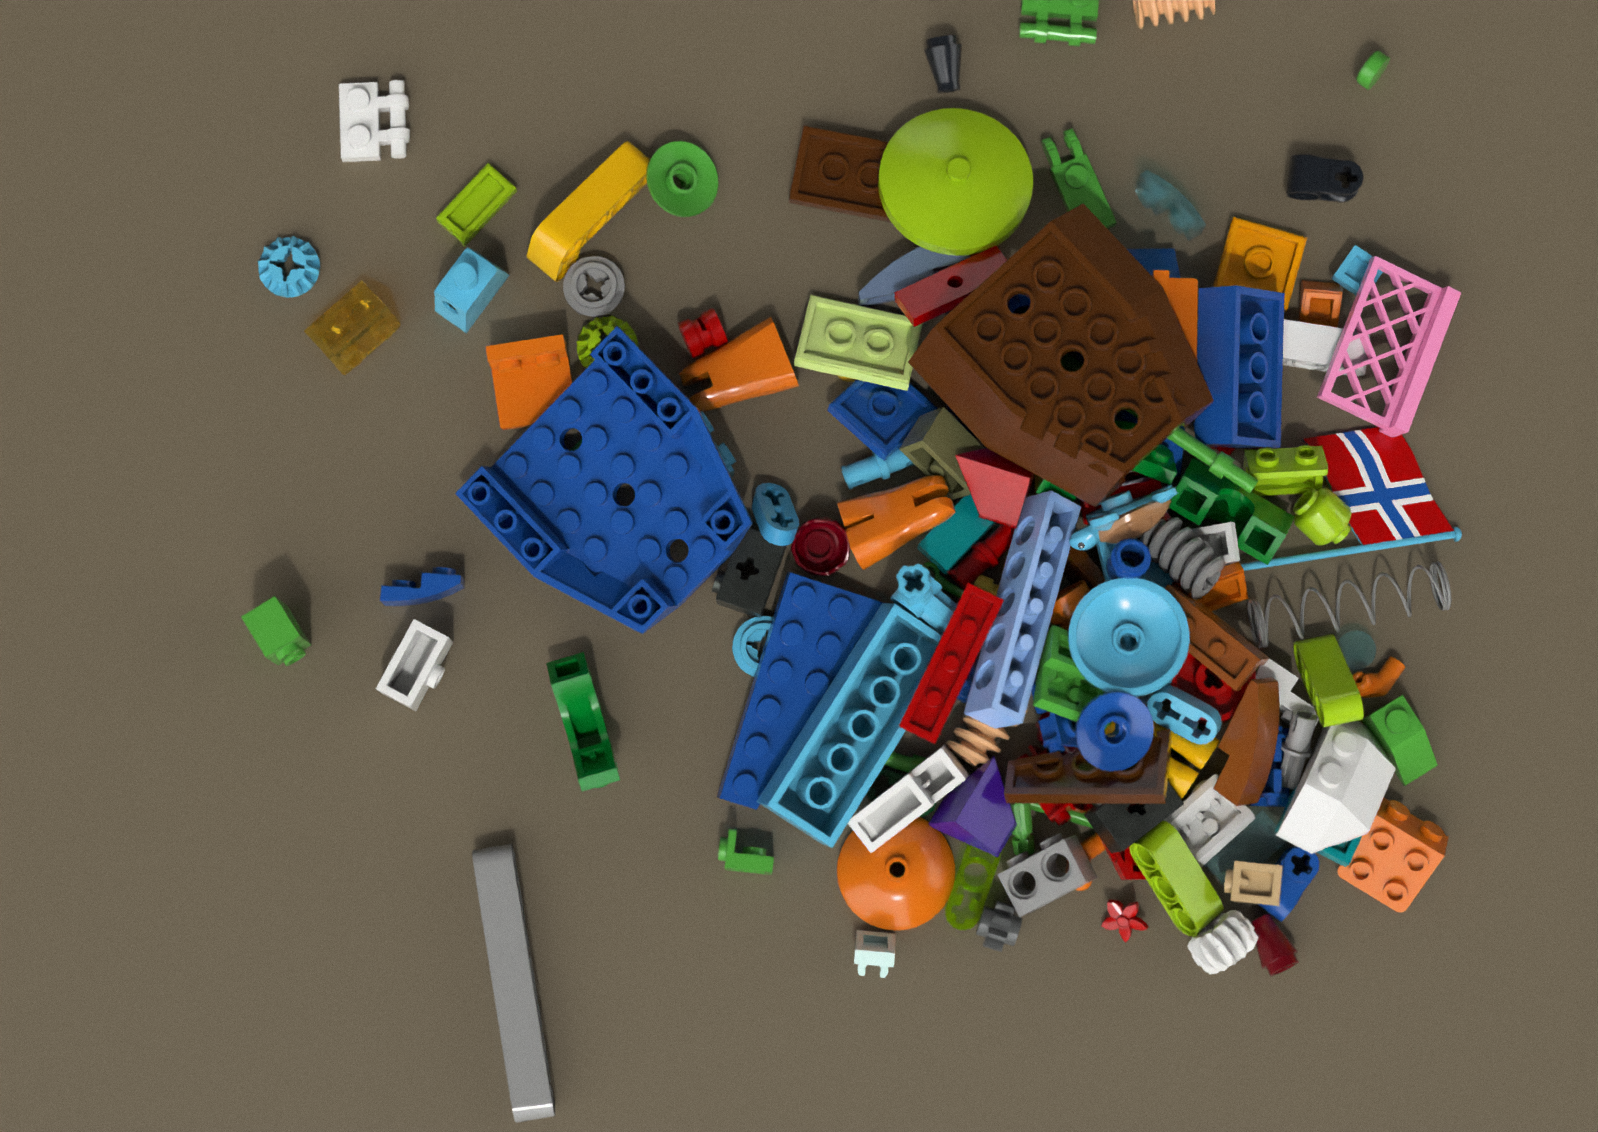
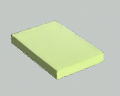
M810 295L794 366L908 391L913 369L908 361L917 350L922 324L913 327L905 315Z

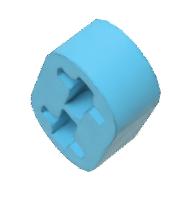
M1165 685L1155 691L1148 700L1147 708L1154 722L1193 743L1207 744L1215 738L1221 729V716L1215 708L1177 687ZM1165 698L1172 702L1169 712L1162 710V702ZM1200 717L1207 720L1204 731L1197 728V721Z

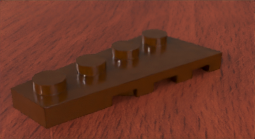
M1170 729L1157 731V736L1153 737L1148 751L1141 760L1133 766L1119 771H1106L1093 766L1081 755L1080 751L1061 755L1057 751L1008 761L1004 789L1006 803L1166 804L1172 743Z

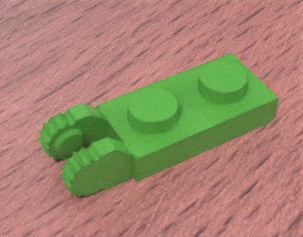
M1070 128L1063 131L1064 142L1073 159L1062 164L1057 147L1052 139L1048 137L1041 140L1044 153L1051 167L1050 174L1067 212L1084 204L1107 229L1116 226L1117 222L1087 155H1083L1081 144L1074 130Z

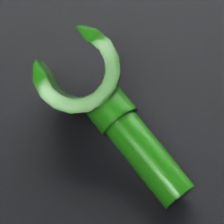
M927 562L923 564L924 567L934 572V579L942 586L943 590L959 599L961 598L964 590L940 576L939 569L934 563Z

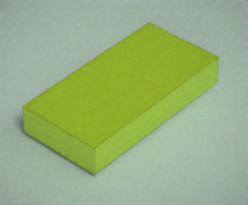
M487 163L436 217V220L459 242L466 246L517 192V189Z

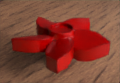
M1108 900L1107 910L1109 915L1105 918L1101 927L1108 930L1119 928V934L1125 943L1131 937L1132 929L1139 931L1148 929L1147 923L1141 918L1136 917L1139 911L1138 901L1131 902L1124 907V904L1118 900Z

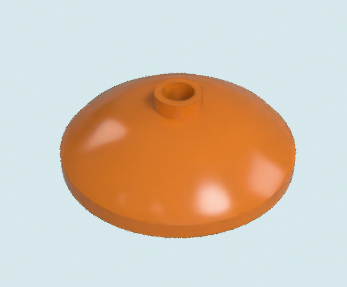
M921 817L916 818L872 853H870L856 833L852 831L845 840L839 854L837 864L838 885L849 908L866 923L885 930H908L931 920L947 903L955 881L954 857L942 833L932 828L929 822ZM895 862L901 863L905 869L903 876L898 878L893 877L889 871L890 865Z

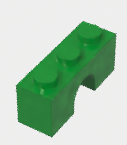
M1193 458L1175 487L1178 494L1171 498L1172 502L1169 508L1199 526L1203 519L1206 518L1214 519L1221 523L1235 522L1238 548L1268 565L1287 536L1295 516L1252 491L1248 493L1224 476L1220 479L1208 471L1210 467Z

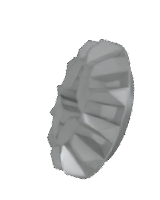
M589 256L576 261L568 269L563 282V292L567 303L579 315L591 316L593 318L611 314L618 304L622 302L625 290V282L620 269L612 261L599 256ZM586 274H588L590 279L593 278L596 283L605 281V284L601 287L602 300L593 293L584 294V291L588 288Z

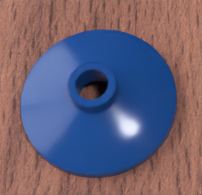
M1118 691L1101 694L1092 699L1078 717L1075 729L1077 747L1081 755L1090 764L1099 769L1119 771L1129 768L1141 760L1151 745L1154 733L1153 719L1146 705L1131 694ZM1109 722H1115V730L1110 734H1105V726Z

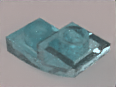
M1148 170L1140 174L1136 183L1138 186L1136 194L1146 209L1151 207L1155 216L1169 209L1171 213L1168 214L1173 228L1178 234L1184 233L1188 241L1202 234L1206 223L1193 205L1175 187Z

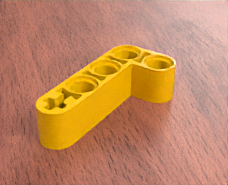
M629 141L624 142L540 223L531 237L526 258L555 282L560 281L565 277L568 269L577 261L581 248L647 184L646 171L650 159Z

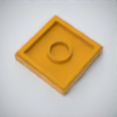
M1233 217L1213 287L1237 285L1284 293L1285 313L1288 309L1307 238Z

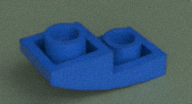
M433 567L432 573H422L421 588H415L416 582L407 580H392V586L381 585L380 601L385 606H409L428 603L445 598L464 589L465 580L461 575H456V569Z

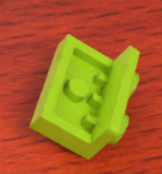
M1303 445L1293 448L1244 450L1243 470L1259 480L1252 490L1253 493L1259 496L1304 494L1311 488L1316 490L1322 488L1323 476L1328 475V464L1322 446Z

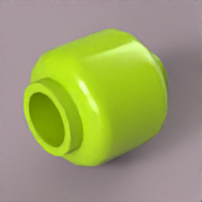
M1328 488L1309 489L1297 500L1293 507L1295 512L1294 525L1318 546L1326 545L1330 542L1337 544L1351 530V526L1348 525L1351 519L1350 507Z

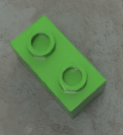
M276 596L241 616L265 657L278 666L283 662L286 666H289L299 661L306 655L304 649L311 646L288 606Z

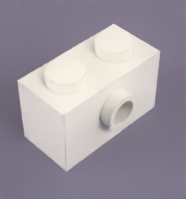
M413 619L376 689L389 698L416 711L428 688L435 689L445 672V668L441 665L453 644L452 640Z

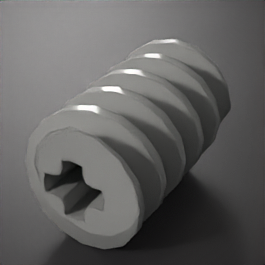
M1178 517L1168 522L1161 519L1152 529L1141 536L1140 541L1148 547L1151 560L1154 563H1159V567L1165 573H1170V578L1176 583H1180L1181 588L1186 593H1191L1194 600L1202 598L1218 581L1226 561L1222 557L1211 561L1215 552L1211 547L1200 551L1204 541L1200 537L1190 541L1193 531L1189 527L1180 530L1182 521Z

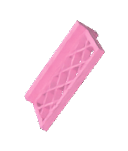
M1377 256L1371 257L1317 398L1380 427L1379 432L1390 437L1408 433L1462 292L1449 286L1441 288ZM1378 270L1390 276L1394 291L1379 295L1374 282ZM1401 281H1403V282H1405V283H1407V284H1409V285H1406V286L1403 287ZM1413 287L1428 294L1423 309L1413 312L1405 290ZM1368 294H1370L1371 300L1366 301ZM1397 294L1405 316L1390 321L1382 299ZM1373 303L1381 325L1366 331L1360 315L1363 307ZM1420 314V317L1417 322L1415 316ZM1407 319L1412 337L1409 344L1400 347L1391 325ZM1356 328L1358 334L1353 336L1354 330ZM1383 329L1391 351L1376 356L1368 335ZM1360 338L1368 360L1353 366L1347 349L1351 341ZM1407 349L1405 356H1403L1402 351ZM1394 355L1399 371L1395 379L1386 382L1378 360ZM1341 364H1343L1344 370L1339 371ZM1370 364L1378 386L1363 391L1355 369ZM1345 373L1355 394L1348 398L1340 397L1331 392L1336 377ZM1393 384L1392 390L1390 392L1388 386ZM1380 389L1386 404L1382 416L1370 411L1364 395ZM1357 399V402H1358L1359 405H1357V404H1355V403H1353V402H1351V401Z

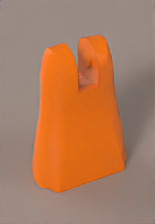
M771 317L746 330L722 347L694 361L679 374L683 386L693 385L708 378L711 379L713 387L696 393L689 398L699 411L714 410L747 399L799 387Z
M940 475L925 476L888 490L864 494L837 503L841 519L847 528L845 530L850 548L862 570L889 556L917 536L942 524L956 513L953 501L945 497L949 489L944 477Z

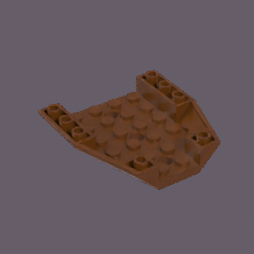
M1084 204L1053 219L937 323L908 361L986 448L1096 508L1125 482V475L1181 425L1184 428L1187 427L1214 402L1163 287ZM1023 294L1030 299V307L1025 313L1014 314L1008 309L1009 300L1014 295ZM1071 351L1079 352L1084 357L1083 366L1075 372L1066 371L1061 366L1063 356ZM1123 409H1131L1138 415L1136 426L1130 430L1120 429L1115 424L1117 413Z

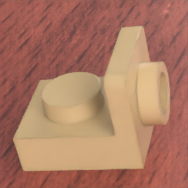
M1234 861V869H1226L1224 893H1231V901L1236 903L1280 906L1283 866Z

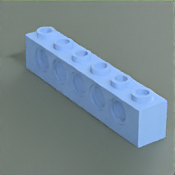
M1051 490L1026 498L1017 528L1013 533L996 595L1004 599V603L981 649L964 710L965 715L994 729L1023 724L1071 546L1069 539L1075 532L1081 506Z

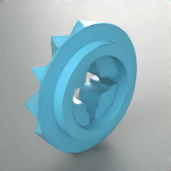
M295 236L277 237L269 246H264V251L258 260L259 277L262 283L270 292L281 297H297L306 293L314 286L320 273V261L314 248L308 242ZM291 252L294 263L302 268L291 270L285 281L283 269L275 264L286 262Z
M770 616L754 617L747 620L739 627L733 639L732 649L736 663L741 670L755 677L759 664L758 650L752 648L751 645H747V642L759 643L762 641L771 626L773 617Z

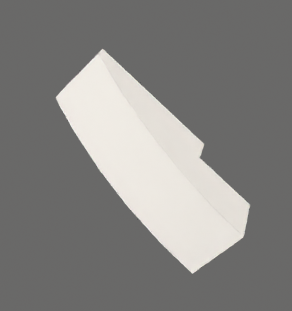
M944 744L855 814L848 822V825L870 853H872L965 781L969 773L947 745Z

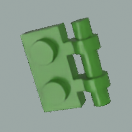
M1022 0L1021 15L1036 16L1035 23H1020L1019 38L1034 39V43L1044 44L1046 40L1066 41L1068 46H1080V43L1095 44L1097 29L1083 28L1082 20H1097L1099 0ZM1048 17L1070 19L1069 26L1048 25Z

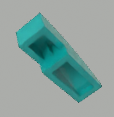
M971 494L964 496L954 506L956 513L942 524L934 527L917 547L945 575L996 523L979 517Z

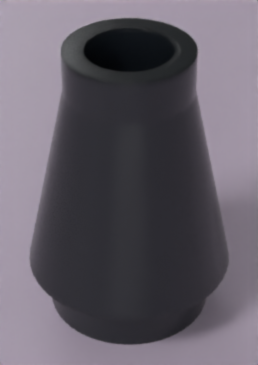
M945 35L927 39V49L924 52L935 79L938 93L960 90L962 44H958L957 36Z

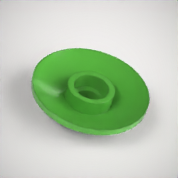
M685 141L669 142L657 149L649 160L646 171L648 189L655 202L663 210L678 217H692L704 212L713 203L718 191V175L713 161L700 147ZM673 177H677L680 180L681 188L675 185Z

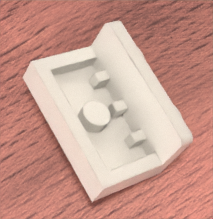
M1214 774L1208 780L1206 779L1198 783L1193 789L1192 795L1183 802L1184 805L1164 819V821L1176 828L1200 867L1205 865L1256 819L1253 812L1246 805L1236 806L1213 789L1219 778L1218 774Z

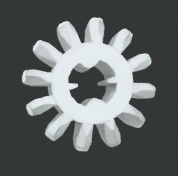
M1229 910L1227 913H1221L1197 936L1192 937L1187 947L1198 966H1201L1209 974H1216L1219 971H1225L1229 966L1235 965L1241 958L1246 957V954L1253 950L1258 936L1248 918L1245 919L1241 912H1237V910Z

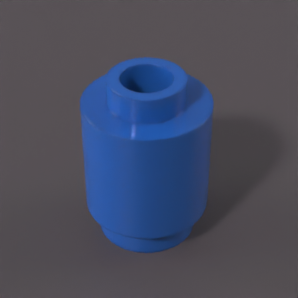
M1129 538L1118 542L1106 563L1109 577L1112 580L1117 578L1142 579L1151 563L1150 551L1143 542L1137 539ZM1122 561L1129 562L1132 567L1125 565Z

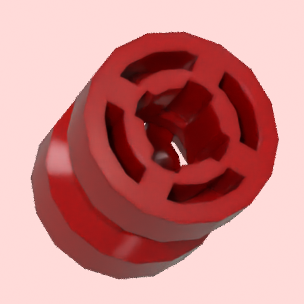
M713 307L703 311L701 316L695 320L687 318L677 323L692 358L702 355L705 349L710 346L718 348L728 343L724 329Z

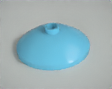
M1117 578L1093 588L1075 608L1070 621L1068 635L1069 649L1073 662L1081 675L1089 683L1106 693L1118 691L1135 697L1147 695L1161 689L1177 675L1186 659L1190 638L1187 618L1177 600L1161 586L1140 578ZM1126 636L1132 637L1136 641V645L1131 649H1126L1121 645L1122 638Z

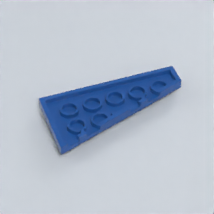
M787 572L718 791V798L757 810L760 804L756 801L883 602Z

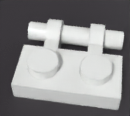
M390 81L389 95L386 97H379V85L377 82L339 84L342 161L381 160L382 145H391L392 158H405L406 144L410 142V130L406 128L405 110L409 109V97L405 95L404 81ZM380 112H390V128L387 130H380Z

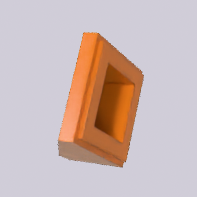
M1302 281L1299 322L1338 328L1343 293L1341 286L1338 283Z

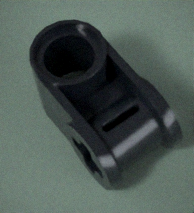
M1305 154L1293 155L1290 157L1286 195L1297 200L1348 202L1357 195L1359 188L1362 186L1364 180L1363 171L1359 165L1349 160L1327 159ZM1340 175L1346 176L1347 182L1350 183L1348 188L1341 187V181L1338 180Z

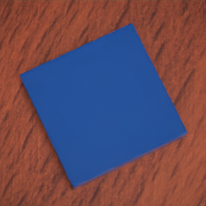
M855 380L829 404L827 411L878 457L885 461L902 445L920 415L936 410L937 407L910 383L908 391Z

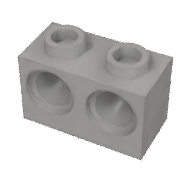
M1059 833L1039 844L1042 849L1041 852L1030 857L1026 851L1006 861L1009 869L999 873L998 877L1019 917L1032 913L1098 878L1076 835L1063 839ZM1058 854L1064 855L1069 862L1067 874L1061 872L1056 865ZM1025 872L1031 873L1035 878L1036 886L1034 891L1027 889L1023 883Z

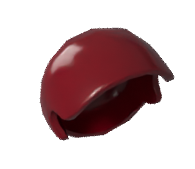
M814 517L798 527L796 537L793 543H791V551L796 564L808 574L828 576L845 566L849 560L851 548L846 530L837 520L828 517Z

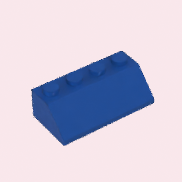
M1237 285L1199 288L1197 364L1214 400L1207 409L1195 418L1194 422L1195 438L1205 445L1227 448H1281L1284 293Z

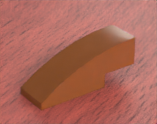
M1272 677L1251 679L1218 748L1230 756L1213 789L1236 806L1258 803L1268 780L1274 759L1279 730L1280 703L1278 681Z

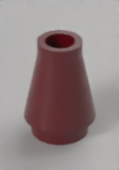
M1270 914L1250 922L1258 936L1256 947L1262 969H1267L1270 976L1282 973L1299 963L1295 955L1298 951L1276 925Z

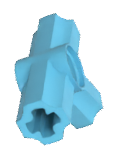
M919 563L915 566L904 565L896 575L898 588L890 597L891 600L917 619H921L930 628L943 635L957 604L941 591L942 586L930 576V571Z

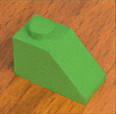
M1403 695L1395 698L1361 720L1371 730L1396 768L1395 774L1403 786L1438 766L1425 729Z

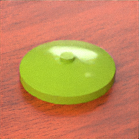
M946 108L933 110L913 118L893 135L881 159L878 189L885 213L896 229L907 239L932 252L963 256L977 254L995 245L997 246L1015 232L1023 221L1030 204L1033 192V173L1024 147L1016 136L1003 124L973 110Z

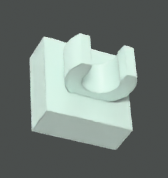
M856 930L854 964H858L860 976L865 975L867 965L880 966V977L885 978L887 976L888 967H894L896 934Z

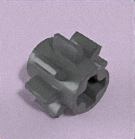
M996 901L994 909L984 906L976 930V935L985 937L984 947L1002 952L1004 944L1014 947L1023 919L1013 915L1014 906L1000 901Z

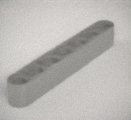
M511 843L473 850V866L515 1123L553 1117L556 1115L513 845Z

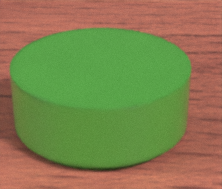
M1379 50L1375 51L1361 68L1356 78L1357 83L1367 90L1371 89L1386 69L1390 57Z

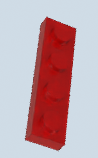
M970 583L967 584L899 724L900 728L936 744L998 616L1004 599Z

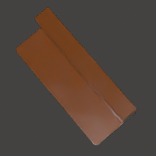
M1168 584L1164 588L1177 600L1187 618L1190 634L1188 652L1235 691L1241 689L1259 665H1265L1270 659L1201 602L1194 600L1192 595L1186 593L1181 586Z

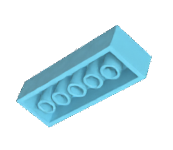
M882 603L756 802L819 843L833 848L906 730L900 728L899 724L942 635L898 605Z

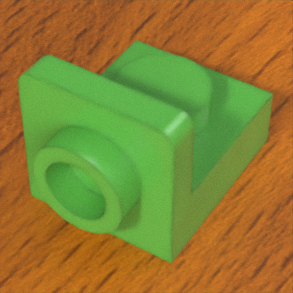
M729 828L728 837H720L718 860L725 861V870L765 875L773 874L774 857L766 856L767 849L743 847V853H735L737 829Z

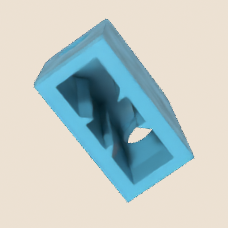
M467 247L434 291L435 312L467 333L509 277V274L480 253Z

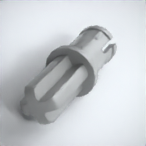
M1293 710L1286 741L1282 742L1281 745L1284 755L1280 769H1282V787L1295 789L1298 786L1305 758L1312 755L1310 744L1318 717L1306 710Z

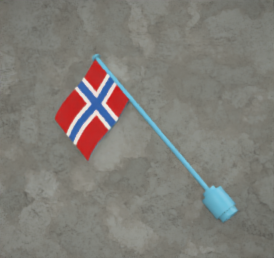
M1380 427L1310 437L1304 438L1302 441L1309 446L1323 447L1328 464V475L1325 478L1330 490L1350 507L1351 519L1348 525L1351 526V530L1361 545L1271 559L1268 565L1261 561L1242 563L1241 566L1244 571L1452 538L1454 542H1457L1462 537V531L1458 527H1451L1432 498L1413 451L1402 435L1390 437L1379 432ZM1150 563L1146 571L1148 581L1162 588L1175 582L1170 578V573H1165L1159 567V563Z

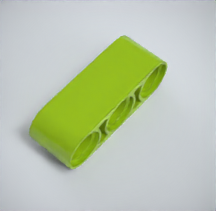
M1334 634L1294 641L1293 651L1296 666L1321 726L1324 728L1362 720L1364 712L1361 696Z
M1164 820L1130 846V853L1171 920L1182 933L1195 937L1222 913L1223 903L1179 832L1170 823Z

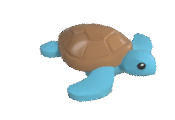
M1170 484L1151 492V494L1134 499L1130 490L1108 497L1101 503V508L1086 515L1088 525L1072 534L1069 539L1070 545L1076 550L1085 551L1094 547L1099 541L1115 544L1124 539L1140 537L1152 529L1161 520V517L1165 515L1172 502L1171 498L1178 494L1176 488Z

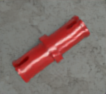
M1001 524L984 541H977L971 547L972 552L948 572L951 579L961 589L965 590L967 584H971L987 568L993 569L998 564L997 559L1010 548L1015 528Z

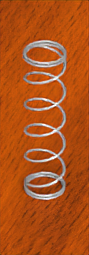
M1438 561L1431 564L1430 571L1424 566H1415L1409 576L1406 602L1396 581L1389 574L1381 572L1374 581L1371 610L1358 586L1351 580L1346 579L1341 583L1337 593L1336 620L1324 596L1316 588L1309 587L1302 597L1300 627L1289 605L1281 596L1273 594L1269 598L1265 611V620L1259 602L1256 599H1250L1247 603L1251 633L1257 647L1261 649V647L1265 648L1268 646L1270 604L1274 598H1278L1286 607L1299 638L1303 640L1304 607L1309 591H1315L1321 598L1336 632L1339 633L1340 597L1342 588L1346 583L1351 584L1356 589L1365 605L1371 623L1375 625L1376 588L1378 580L1382 576H1386L1393 583L1403 602L1407 616L1411 618V584L1413 574L1417 569H1423L1430 577L1432 592L1439 609L1445 611V609L1449 610L1452 600L1447 573L1442 563ZM1437 571L1441 580L1443 594L1439 588Z

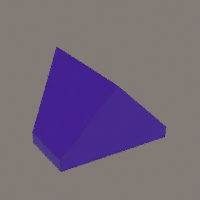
M995 757L971 773L965 781L946 794L930 820L929 825L940 832L998 857L1016 828L1017 823L1010 803H1006L1004 796L1005 788Z

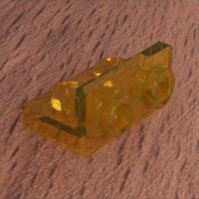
M361 280L305 329L304 332L343 375H346L379 345L388 340L400 328L401 324L389 308Z

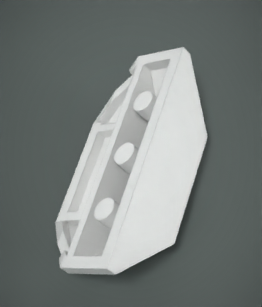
M1353 721L1323 728L1276 836L1313 854L1326 847L1344 843L1366 835L1369 832L1396 768L1366 725L1359 721Z

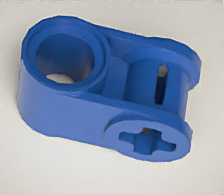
M1298 846L1288 848L1274 864L1283 866L1280 906L1258 904L1280 922L1292 911L1300 900L1302 893L1319 870L1317 855L1315 853L1311 854ZM1305 854L1307 858L1304 863L1308 867L1307 871H1297L1294 874L1292 872L1294 864L1290 861L1293 856L1301 858Z

